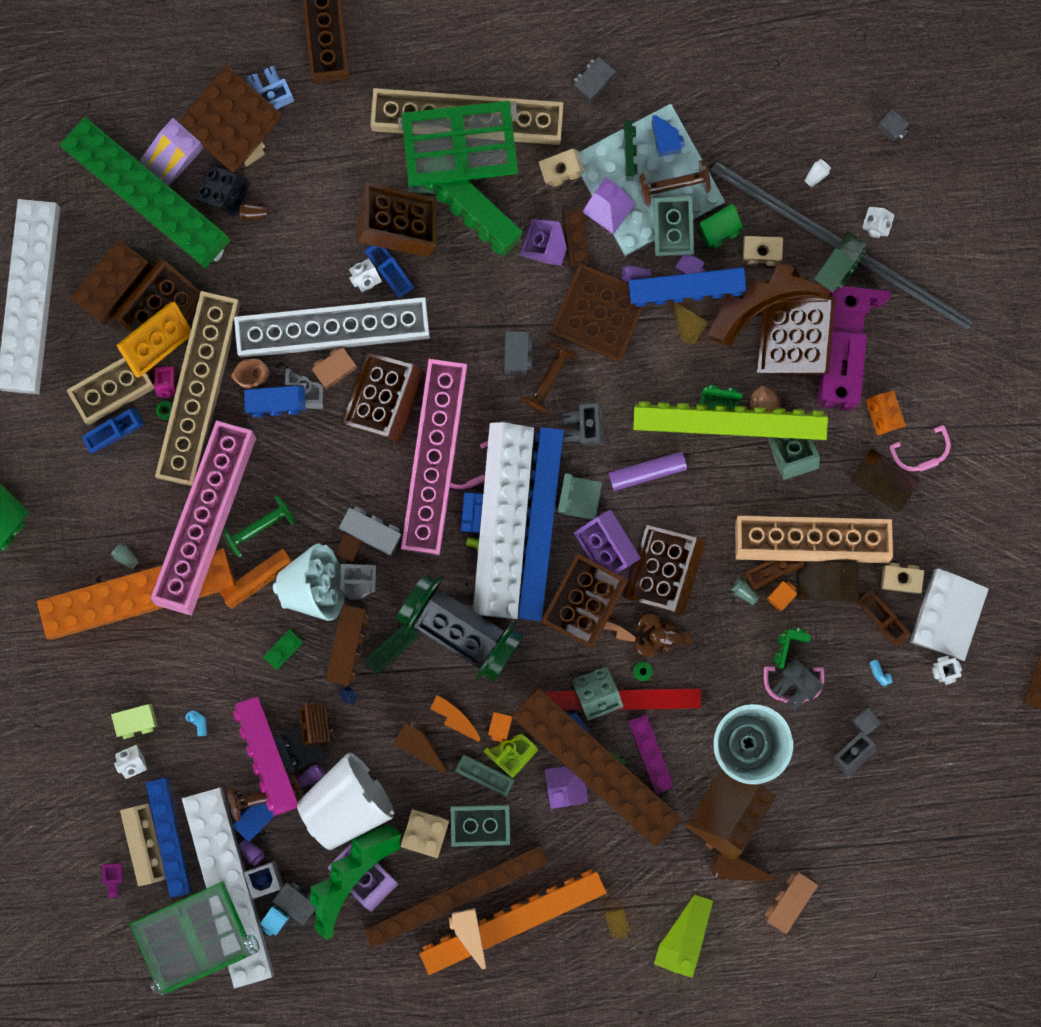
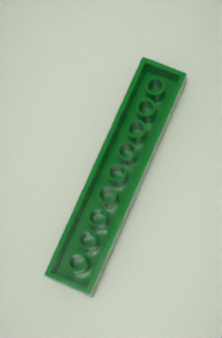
M85 116L60 144L66 153L203 268L206 269L230 242L225 233Z

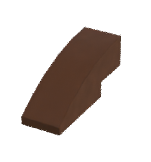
M871 589L858 599L857 604L896 649L911 637L910 632L897 619V616Z

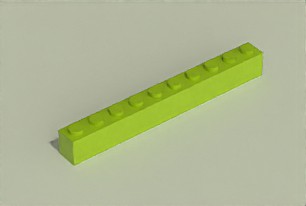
M640 401L634 407L633 430L827 440L828 414H824L822 410H813L812 413H805V410L802 409L785 412L783 408H774V411H766V408L763 407L747 410V407L744 406L727 409L725 405L708 408V405L705 404L689 407V404L686 403L670 406V403L667 402L650 405V402Z

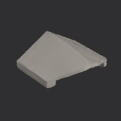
M339 564V591L348 600H360L368 594L375 592L376 565Z

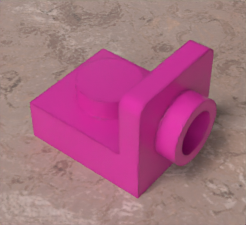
M174 367L155 368L154 388L157 397L168 398L175 396Z

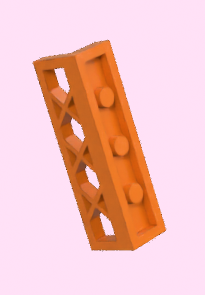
M281 549L237 580L235 588L220 592L226 605L233 609L277 578L279 571L292 562L285 550Z

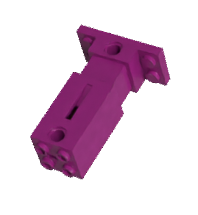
M842 286L841 289L836 288L834 292L827 289L830 292L829 296L835 297L829 374H820L817 404L822 405V408L832 409L833 406H839L841 410L852 411V408L860 404L867 335L863 334L864 317L869 313L870 307L881 308V305L884 306L890 299L891 291ZM845 301H848L851 306L846 305ZM836 391L841 392L842 398L837 396Z

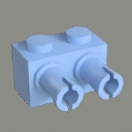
M275 66L270 67L272 75L268 68L264 70L270 83L269 86L263 88L258 74L252 75L255 82H253L251 76L246 78L249 85L276 109L294 102L285 79L280 80Z

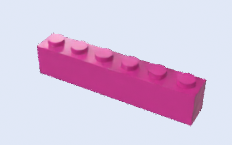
M255 697L237 703L233 716L235 721L240 723L241 728L239 731L243 740L246 739L248 745L246 746V751L249 758H253L254 764H252L255 775L260 777L259 786L261 792L266 793L267 800L265 802L268 810H272L275 816L296 809L297 800L259 698Z

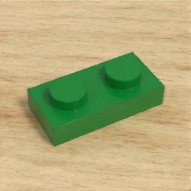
M289 629L263 658L278 671L304 642Z

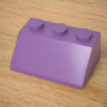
M611 510L596 517L574 532L589 559L615 574L641 559Z

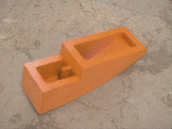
M437 695L430 709L447 717L444 725L479 742L481 737L469 719L457 707Z

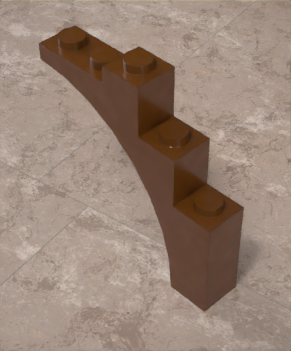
M778 263L770 281L752 279L744 297L741 295H726L708 336L715 342L731 347L744 326L759 312L769 306L797 297H816L828 300L830 292L819 282L815 281L814 283L808 278L801 276L796 271L797 268L789 263H786V265Z

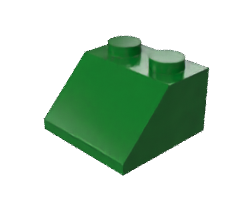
M731 204L702 221L697 231L709 250L713 247L714 249L721 247L725 244L723 241L728 238L733 240L738 237L743 226L734 204Z

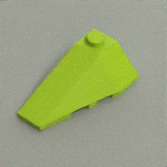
M694 894L664 940L659 944L654 961L655 965L693 978L713 900Z

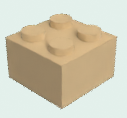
M413 808L400 847L438 859L450 820Z

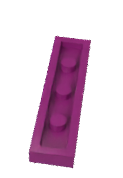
M647 715L628 721L655 794L674 788Z

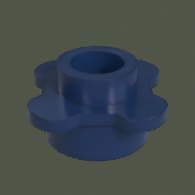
M349 686L345 689L342 688L340 690L341 699L346 704L353 705L357 695Z

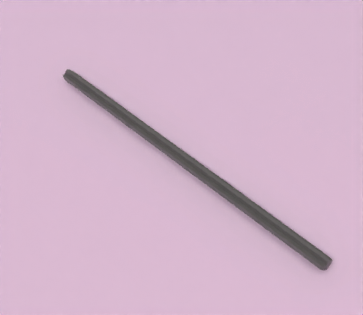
M718 162L714 164L712 168L713 173L834 248L842 240ZM864 254L859 263L963 328L969 329L973 320L869 255Z

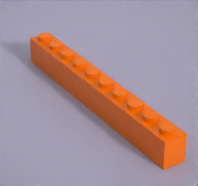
M587 870L581 874L582 877L579 879L570 878L564 881V885L559 888L556 885L546 890L547 893L539 896V893L528 898L529 902L524 904L518 902L510 906L511 910L505 913L503 910L494 913V918L486 920V918L479 920L478 925L483 950L606 894L597 871ZM450 934L440 938V943L435 945L429 943L423 946V950L419 953L429 975L472 956L457 935L451 937Z

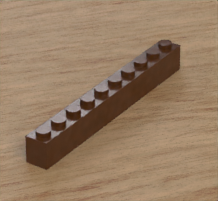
M539 844L365 928L364 933L371 948H375L549 863Z

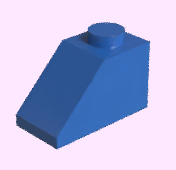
M653 115L651 122L658 157L681 153L682 147H684L683 136H679V131L657 115Z

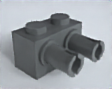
M599 403L579 405V411L563 412V417L565 416L563 418L564 424L580 422V430L564 431V435H566L564 437L565 443L581 441L586 446L605 444L603 406Z
M794 659L782 672L783 679L772 689V692L774 694L777 693V696L781 699L791 686L795 687L797 692L786 702L795 712L806 699L812 701L824 688V684L799 661Z

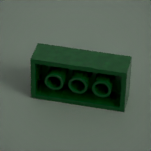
M847 231L814 280L832 292L836 288L841 289L864 256L866 243Z

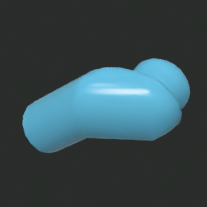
M873 660L869 663L874 677L882 686L892 683L891 675L888 673L883 674L878 660Z
M197 711L188 712L186 720L197 726V736H206V718Z

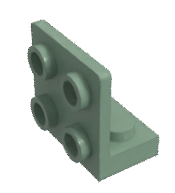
M565 474L557 513L591 520L595 519L602 483Z
M608 667L598 669L572 680L587 721L623 707L619 692Z

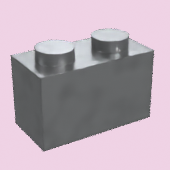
M600 57L595 61L592 59L587 64V70L584 74L580 73L573 81L575 83L573 90L590 104L615 77L616 73Z
M861 731L834 757L835 765L849 777L876 752V745Z
M288 881L272 902L300 924L304 925L316 907L310 902V893L304 894L300 891L302 889L301 886L294 881L292 883Z

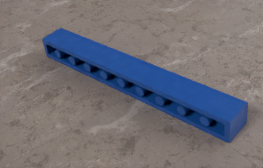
M541 427L540 432H536L535 443H538L539 447L538 451H534L533 462H537L536 470H532L531 481H535L534 489L529 491V500H532V507L527 509L526 519H530L529 527L525 526V538H528L527 546H524L523 557H526L525 565H522L521 572L523 584H520L519 619L542 621L564 430Z

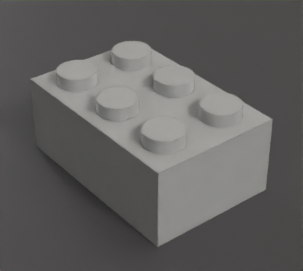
M355 507L354 510L349 508L339 529L393 557L403 538L402 534H400V529L391 524L388 527L383 525V520L373 515L371 518L367 517V513L358 507Z

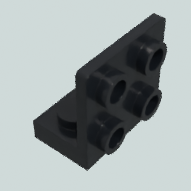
M211 165L195 199L215 206L229 216L234 217L251 183L236 173Z
M301 727L273 738L288 774L326 757L321 745H303Z

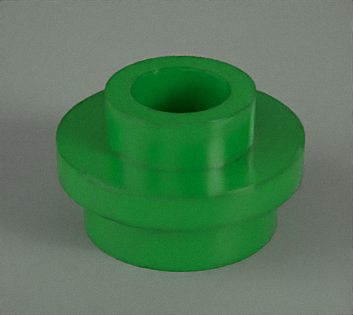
M169 401L158 403L156 406L157 416L162 420H169L173 404ZM165 407L169 408V412L167 414H163L162 412L163 408Z
M646 662L636 664L633 669V674L639 681H647L653 673L651 665ZM641 668H645L647 670V673L645 675L640 674L639 671Z

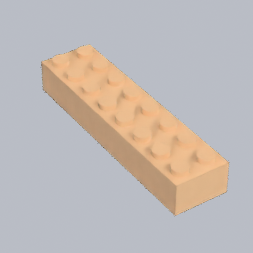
M737 516L735 522L736 560L890 563L893 557L892 519Z

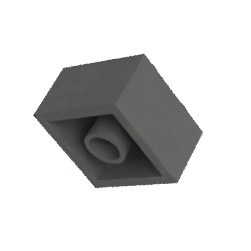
M505 331L504 375L527 376V371H531L532 356H528V352H532V337H528L529 332Z

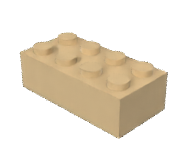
M122 358L67 389V392L84 422L90 426L155 388L147 372L141 377H135L126 360Z

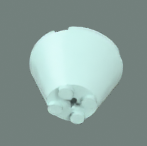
M320 543L310 547L279 571L276 582L273 583V591L275 594H278L283 609L288 608L326 621L335 620L340 616L345 596L339 591V562L334 552L327 545L322 546Z

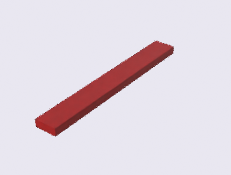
M701 689L618 690L623 707L617 710L701 708ZM546 691V695L564 711L583 710L576 691Z

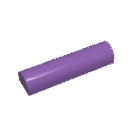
M681 451L609 472L608 475L614 492L685 471L687 466Z

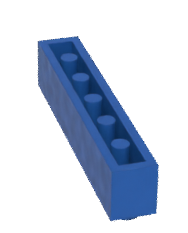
M743 267L628 280L631 304H635V307L647 306L646 302L653 301L654 305L665 304V300L673 299V303L684 302V298L692 297V300H702L707 295H711V298H721L724 293H730V296L742 295V291H746Z
M169 778L146 782L170 898L189 894L192 892V886Z

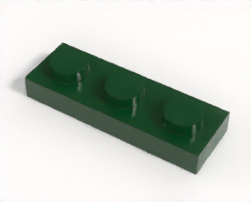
M632 120L624 121L625 181H633L634 175H637V164H634L633 156H637V146L633 145V138H636V126H632Z
M403 625L364 660L376 675L420 637L413 628L405 635V625Z

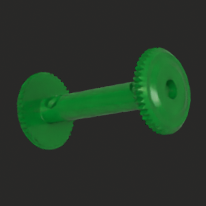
M275 496L280 507L240 530L237 534L231 536L229 531L225 527L223 528V536L236 556H243L238 547L241 542L248 540L281 518L286 517L290 524L294 525L293 515L280 496Z

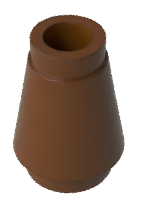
M246 202L239 204V219L248 221L266 218L267 216L266 206Z

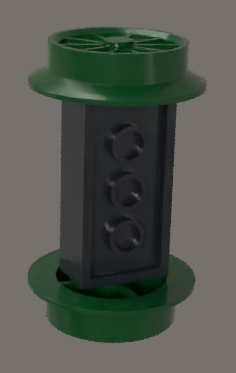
M425 573L408 596L396 617V620L405 625L404 634L407 635L414 626L478 669L486 660L475 680L486 677L490 681L495 682L523 638L522 635L514 631V621L511 622L497 643L503 633L502 629L438 589L444 579L443 575L433 579Z

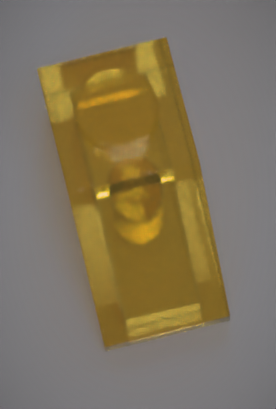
M675 303L672 309L678 335L681 336L680 339L685 343H693L695 345L708 322Z

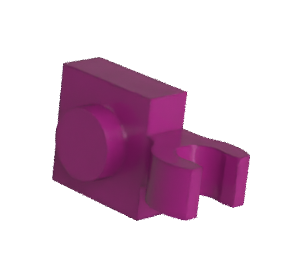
M122 863L102 864V884H108V898L118 897L117 883H123Z

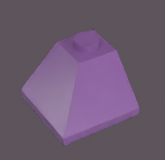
M605 178L591 197L583 213L614 234L636 203L622 188L608 178Z
M531 219L520 255L546 264L561 265L567 247L560 223L557 221Z
M568 767L545 769L551 809L588 802L586 784Z

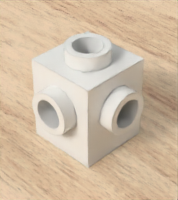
M869 207L862 228L869 232L868 235L875 238L888 236L894 214L885 208Z
M369 258L349 269L352 274L349 278L353 286H358L361 292L369 290L382 282Z
M949 656L938 658V662L933 664L932 672L934 678L938 679L939 682H945V685L954 683L956 678L961 677L960 672H962V668L956 658L949 659ZM944 666L948 668V672L946 674L943 670Z
M137 745L115 754L117 761L114 763L118 773L123 774L125 779L147 770L144 756Z

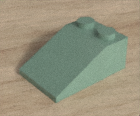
M692 195L653 196L655 256L694 254Z
M767 437L775 463L783 480L819 469L820 456L812 439Z

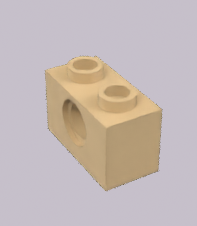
M574 148L539 161L545 183L553 187L563 184V181L566 179H577L581 177L580 174L585 173L579 151ZM565 164L566 170L560 173V166Z
M745 236L743 239L742 262H747V265L756 266L758 263H766V266H777L782 261L783 238ZM765 248L767 255H759L758 249Z
M888 563V566H883L880 589L921 594L924 570H919V566L914 565L902 568L898 563ZM899 573L906 575L907 580L905 583L899 582Z

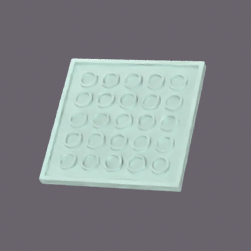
M671 104L632 124V126H636V138H633V145L637 146V156H633L634 164H637V175H634L633 181H625L624 129L579 152L585 169V173L580 175L592 196L603 180L608 178L622 188L636 203L613 234L624 256L655 241L653 196L691 194L693 220L725 204L711 175V190L709 193H705L703 184L700 183L650 195L651 206L648 207L644 204L639 186V176L641 174L645 175L647 184L700 172L699 160L702 159ZM653 115H657L679 131V136H683L684 147H682L681 153L658 157L651 122Z

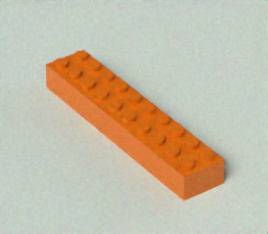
M224 548L215 550L198 598L236 587L228 553ZM162 566L37 601L46 638L53 640L163 609L164 607L155 605L150 599Z

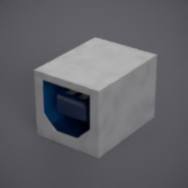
M276 860L244 872L252 899L284 887Z

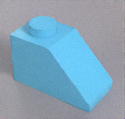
M275 904L260 923L263 926L262 930L270 936L272 934L276 936L290 918V915Z

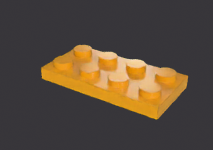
M170 302L116 346L135 377H141L190 337L191 328L176 303Z

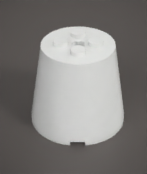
M352 753L346 754L297 802L299 814L307 826L308 832L328 850H332L394 817V809L385 790L377 779L373 781L367 773L370 769Z

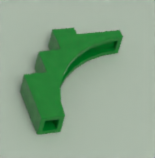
M391 824L352 839L351 855L332 862L330 879L311 886L310 902L316 907L314 928L325 940L332 938L338 913L355 884L376 863L400 849L401 833Z

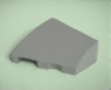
M286 368L285 387L300 386L305 388L306 409H323V385L311 382L307 377L303 375L301 377L293 373L291 369Z

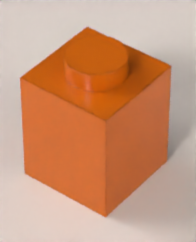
M782 581L766 600L781 612L797 595L795 592L796 588L789 581L786 583Z
M493 713L488 732L492 740L502 742L503 739H507L512 716Z

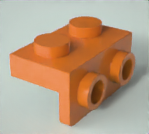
M894 390L866 399L877 435L906 427Z

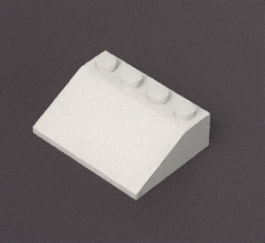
M941 569L933 570L909 642L965 661L988 588Z

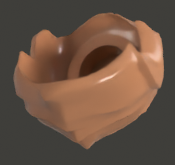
M259 358L243 359V361L237 364L231 378L243 388L257 389L267 381L269 368Z
M761 386L751 395L749 404L751 410H754L755 407L766 408V411H774V408L781 407L782 402L776 391Z

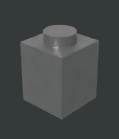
M892 109L879 123L877 128L894 142L897 138L901 140L908 132L906 128L909 123Z
M865 708L851 719L857 729L865 735H868L881 724L869 708Z

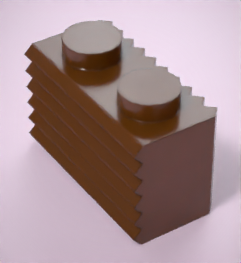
M326 703L309 704L300 707L299 715L303 745H325L331 742L333 731L329 727L330 710L327 708Z

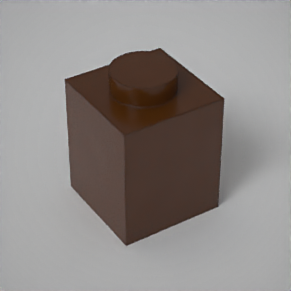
M344 533L335 552L339 556L337 560L346 564L349 561L354 563L363 541Z

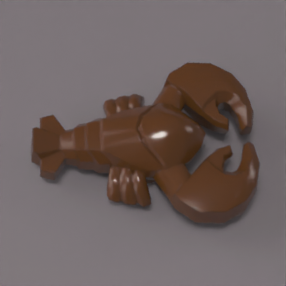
M646 613L638 620L636 626L638 632H640L644 624L646 627L643 629V632L655 626V629L649 634L651 641L654 643L653 645L643 636L644 644H641L639 636H636L635 648L642 657H652L660 647H663L661 653H671L672 645L684 644L685 648H689V645L692 644L693 637L691 632L687 631L685 635H681V633L674 631L675 624L664 621L665 627H663L656 614Z

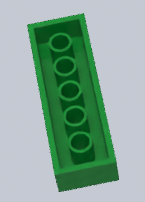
M437 156L423 168L422 173L454 170L455 168L442 156ZM468 180L423 185L429 191L432 189L436 194V198L441 203H446L455 216H460L469 229L473 228L483 242L487 241L497 255L501 254L505 257L520 241L522 230Z

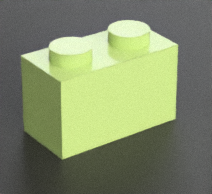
M152 704L111 714L117 737L123 736V739L134 737V733L139 731L142 734L153 732V728L157 727Z

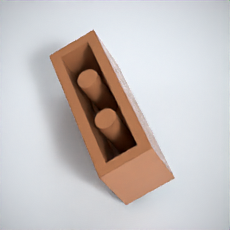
M797 871L788 876L786 880L787 886L784 890L781 889L775 897L776 903L774 906L770 905L765 912V916H767L765 920L786 935L818 886Z

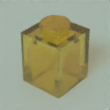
M623 908L604 914L612 938L616 937L618 940L628 936L627 933L631 931Z

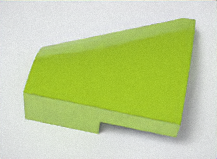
M520 734L512 740L500 742V745L496 747L486 748L484 753L513 778L537 753L538 748L523 734Z

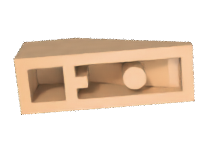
M476 909L452 912V917L449 918L450 928L455 929V934L481 969H486Z

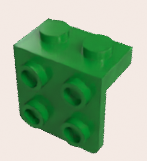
M708 385V388L705 387L702 390L700 404L708 405V408L725 405L727 409H735L742 398V393H738V389L727 388V391L719 390V386Z
M793 628V631L784 630L783 633L779 634L778 644L780 649L779 652L775 653L773 663H776V668H784L790 639L804 643L810 642L811 635L806 634L807 630Z

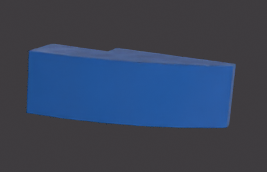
M370 245L363 250L398 298H401L414 288L386 248Z
M130 408L82 436V439L91 454L144 426L145 423L137 408Z

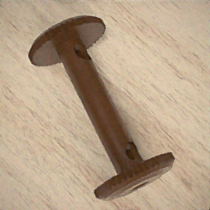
M699 160L700 172L647 184L645 175L641 174L639 176V186L644 204L648 207L651 206L650 195L700 183L703 184L705 193H709L711 181L706 163L703 160Z
M551 342L548 345L557 353L533 398L531 399L523 395L520 397L522 403L542 414H550L551 412L542 403L566 358L574 361L579 360L578 355L574 351L556 342Z
M290 773L288 774V779L298 802L301 799L299 783L296 776ZM229 788L227 792L229 808L236 821L241 820L240 809L266 803L265 800H267L266 793L262 792L239 798L236 797L233 788Z

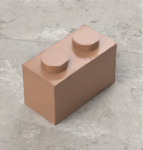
M343 347L341 349L335 348L329 353L330 356L325 360L322 358L313 364L314 368H312V371L326 390L357 369V366Z

